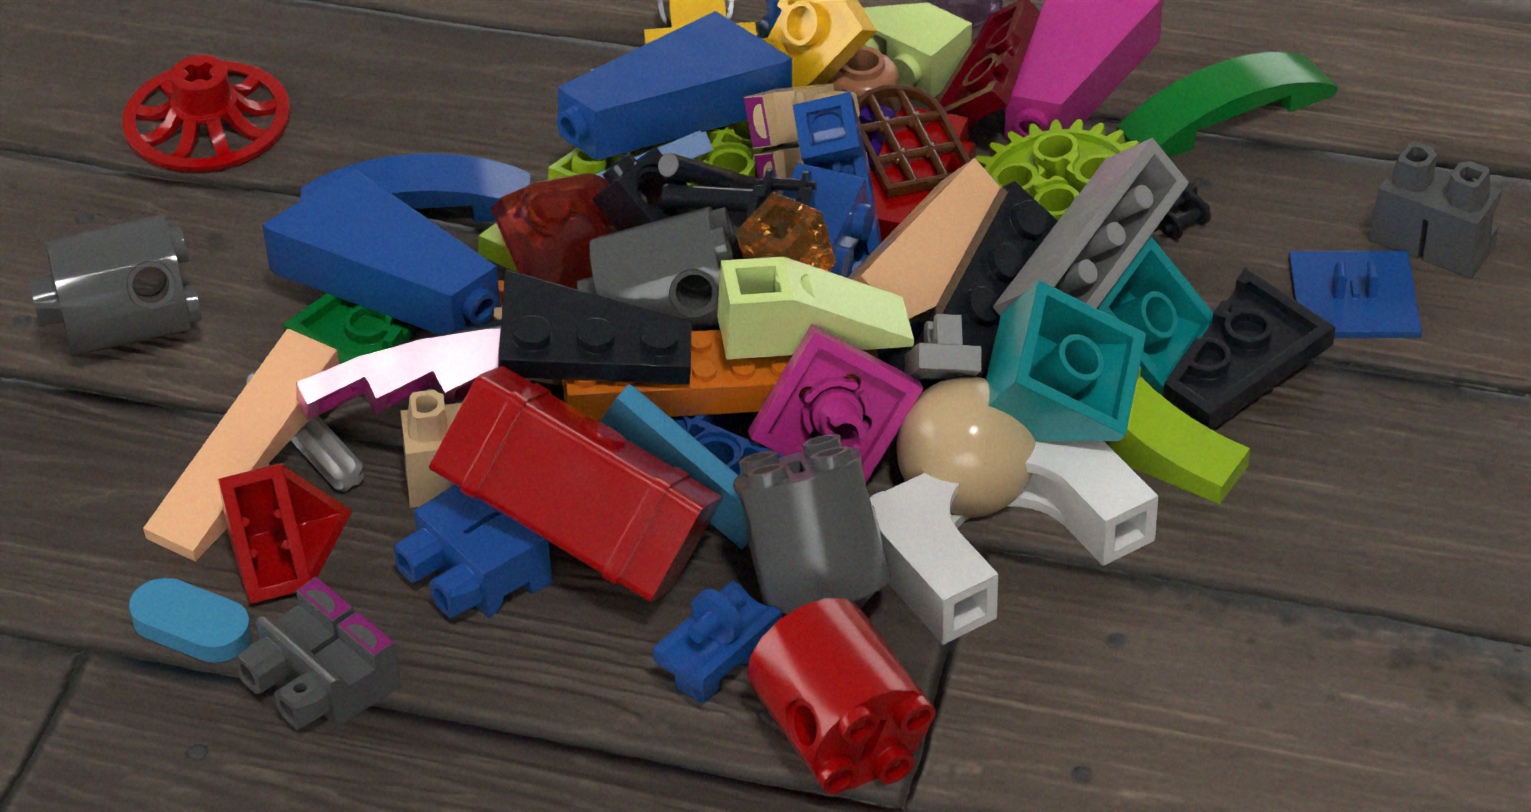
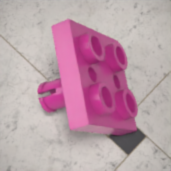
M811 324L749 427L748 432L752 440L785 456L803 452L802 443L812 439L810 434L815 428L819 433H816L814 437L838 434L840 435L842 446L854 447L861 451L865 482H867L924 388L920 380ZM855 374L859 377V381L857 383L855 379H846L845 376ZM812 387L810 391L804 393V400L799 397V393L803 388ZM863 415L870 417L869 424L867 420H863Z

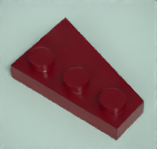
M1017 0L990 14L936 99L948 114L968 117V130L976 125L981 118L1008 106L1040 15V11L1030 0Z

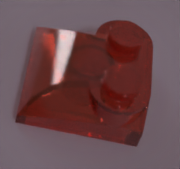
M585 173L538 181L501 197L490 208L519 274L577 289L578 280L593 276L590 260V241L596 237L618 232L592 201V198L608 184L606 179L596 174Z

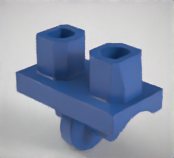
M733 580L719 592L714 589H704L693 598L691 602L693 614L653 647V661L675 675V684L679 690L700 703H705L720 690V679L736 665L749 664L750 656L761 637L782 618L781 610L774 606H765L749 596L741 585Z

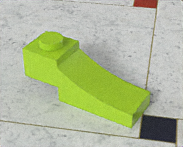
M1139 367L1126 436L1120 441H1109V447L1130 468L1221 504L1247 469L1250 448L1209 429L1175 407L1140 376L1141 367Z

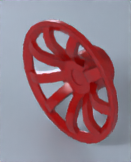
M195 55L179 61L172 69L153 77L138 88L126 104L122 116V128L127 144L135 154L145 161L164 169L179 172H209L243 164L271 148L283 135L288 126L291 109L286 90L270 73L241 62L223 61L211 55ZM228 72H235L248 77L239 85H231ZM261 84L267 87L274 97L264 102L245 98L255 92ZM157 88L169 98L166 103L157 107L141 105L148 95ZM241 112L259 117L275 113V118L269 128H260L247 120ZM166 117L165 121L154 131L147 134L138 133L136 118L143 121H158ZM221 119H225L234 130L246 139L254 142L232 152L228 146ZM183 122L182 135L178 147L173 154L168 155L153 148L164 143ZM200 124H206L216 154L215 157L190 158L198 138Z

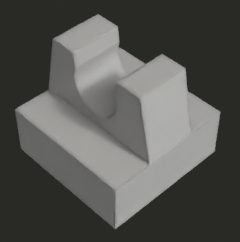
M936 314L933 322L927 321L924 325V343L917 344L905 354L904 373L918 380L943 381L960 376L974 377L981 372V346L963 345L961 315Z

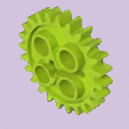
M1055 119L1047 131H1041L1034 123L1029 124V135L1025 137L1010 131L1007 133L1009 141L1007 146L991 142L989 144L990 157L976 156L975 158L1001 188L1016 181L1059 221L1105 159L1139 144V142L1135 140L1125 143L1124 131L1122 130L1115 131L1106 136L1105 125L1101 122L1087 131L1083 130L1082 119H1077L1070 129H1062L1059 120Z

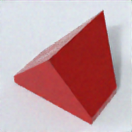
M282 463L218 479L229 542L249 604L296 593V590L314 577H318L353 511L282 465Z

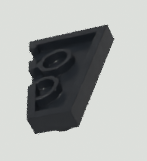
M1245 267L1236 280L1234 292L1227 301L1222 300L1213 312L1212 323L1204 335L1200 338H1195L1164 382L1163 397L1185 414L1212 430L1334 344L1336 327Z
M505 270L498 367L505 366L523 378L690 385L692 321Z

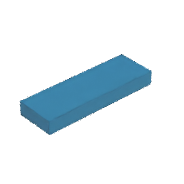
M629 384L614 400L600 422L612 427L624 436L625 439L672 467L677 466L689 473L692 479L721 495L723 499L710 523L740 549H743L748 544V534L744 509L740 497L735 492L733 486L734 480L738 475L637 388Z

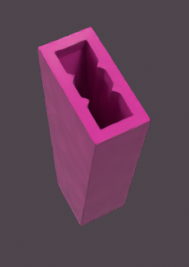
M1045 0L1008 106L1005 107L1004 139H1008L1007 133L1010 131L1022 137L1028 136L1029 124L1033 123L1041 131L1049 130L1052 121L1055 119L1059 120L1062 129H1070L1077 119H1082V123H1084L1159 42L1161 37L1163 0Z

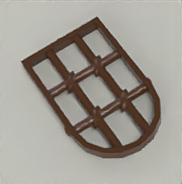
M897 84L882 85L870 89L857 99L859 111L861 112L869 104L877 119V122L861 124L859 121L868 161L887 198L933 190L943 179L952 174L947 172L938 155L939 153L955 151L962 166L970 161L948 119L947 112L933 95L917 87ZM886 97H898L908 116L890 119L889 116H885L877 100ZM910 99L928 106L931 111L920 113L919 110L915 111ZM938 120L949 142L936 144L935 141L932 142L922 122ZM909 125L910 128L914 127L924 147L906 150L905 147L901 148L892 128ZM879 131L880 134L884 133L893 153L877 156L866 133ZM923 156L926 159L930 158L938 175L917 179L907 159ZM895 162L896 165L899 164L908 181L891 184L881 164Z

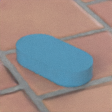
M159 578L146 582L134 591L129 601L133 627L140 636L199 660L213 663L231 660L247 649L251 642L252 632L249 616L241 604L181 580Z

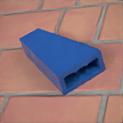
M714 11L558 86L557 125L559 135L595 160H600L682 138L700 130L704 132L748 120L744 97L772 89L792 87V58L717 11Z
M355 168L262 224L269 269L276 275L433 333L441 334L484 324L493 317L494 307H501L496 265Z

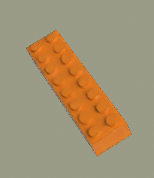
M720 330L692 331L690 385L562 380L564 400L568 405L598 421L602 419L618 395L630 384L669 417L759 412L793 355L726 360ZM877 349L862 350L878 358ZM855 374L845 376L846 379H855L857 383L859 381V377ZM812 387L803 388L799 393V397L804 400V393L810 391Z

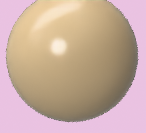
M973 376L954 377L940 381L927 388L920 394L898 430L896 440L897 461L904 481L906 482L925 473L942 481L958 483V495L952 503L950 513L963 515L967 518L987 516L1007 507L1024 491L1033 473L1027 472L1025 463L1034 451L1035 438L1018 420L1005 412L988 406L989 385L985 378Z

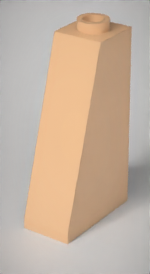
M973 158L943 179L848 278L902 296L910 324L931 315L1001 187L977 159Z

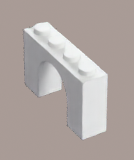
M1036 441L1033 453L1025 462L1027 472L1033 473L1024 491L1007 507L1034 509L1055 518L1073 534L1102 566L1155 541L1158 495L1104 441ZM923 473L887 491L874 494L870 497V501L875 508L891 573L888 585L940 643L944 645L997 619L998 573L958 531V528L969 518L950 513L952 503L958 495L959 483L942 481Z

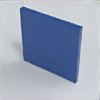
M1289 251L1294 300L1336 327L1334 338H1421L1422 329L1408 251Z

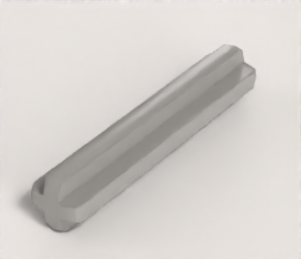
M251 372L246 379L247 384L255 372ZM319 416L310 419L291 439L295 446L336 490L347 492L353 485H360L364 479V474L361 471L363 468L362 462Z

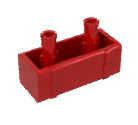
M505 366L492 369L477 376L429 465L430 470L460 487V492L473 500L480 499L601 572L602 577L612 584H620L650 603L674 587L723 499L721 495L692 479L689 473L677 466L672 467L625 439L624 436L612 427L590 418L553 396L550 390L538 383L533 384Z

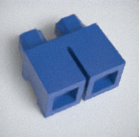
M453 485L414 510L417 531L394 545L398 571L411 583L421 580L436 570L441 574L429 581L431 597L436 606L450 619L474 606L488 618H491L500 609L503 603V596L523 586L530 594H533L553 583L549 541L480 499L473 500L463 494L457 485Z

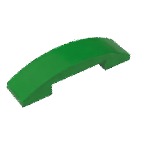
M1280 51L1248 54L1213 64L1171 84L1131 112L1117 125L1116 131H1124L1125 143L1137 140L1140 144L1153 138L1166 155L1171 158L1195 148L1197 130L1274 101H1278L1289 112L1335 96L1337 94V85L1305 55Z

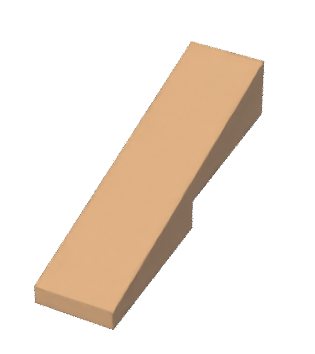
M287 328L143 528L146 539L196 562L227 529L218 479L270 466L269 462L309 421L296 399V382L340 365L337 349Z

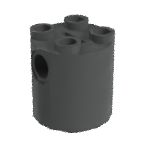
M709 206L593 238L590 241V260L593 276L578 280L577 289L692 321V331L720 330L717 317L720 265L723 260H733L730 244L735 242L732 222L726 207L713 210Z
M164 214L44 239L52 275L29 280L39 327L63 322L71 356L191 330L190 322L202 320L195 286L191 284L190 278L181 279L178 263L189 261L182 228L178 226L177 220L167 222ZM156 267L162 270L161 279L155 287L141 290L133 286L134 277L141 269Z
M829 434L803 442V452L778 458L776 451H764L742 458L739 461L742 474L735 478L733 486L735 492L740 497L744 509L748 534L747 541L765 606H774L782 611V615L786 616L802 605L824 598L847 599L861 609L876 591L890 582L891 573L875 508L871 504L866 488L862 455L859 449L842 446L840 435Z

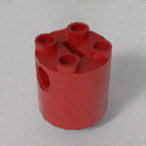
M824 598L802 605L782 617L761 637L749 659L747 677L752 689L826 793L829 795L839 794L845 790L855 789L877 778L883 784H892L904 778L912 770L915 764L912 753L916 751L928 732L929 725L934 720L936 711L859 606L847 599Z

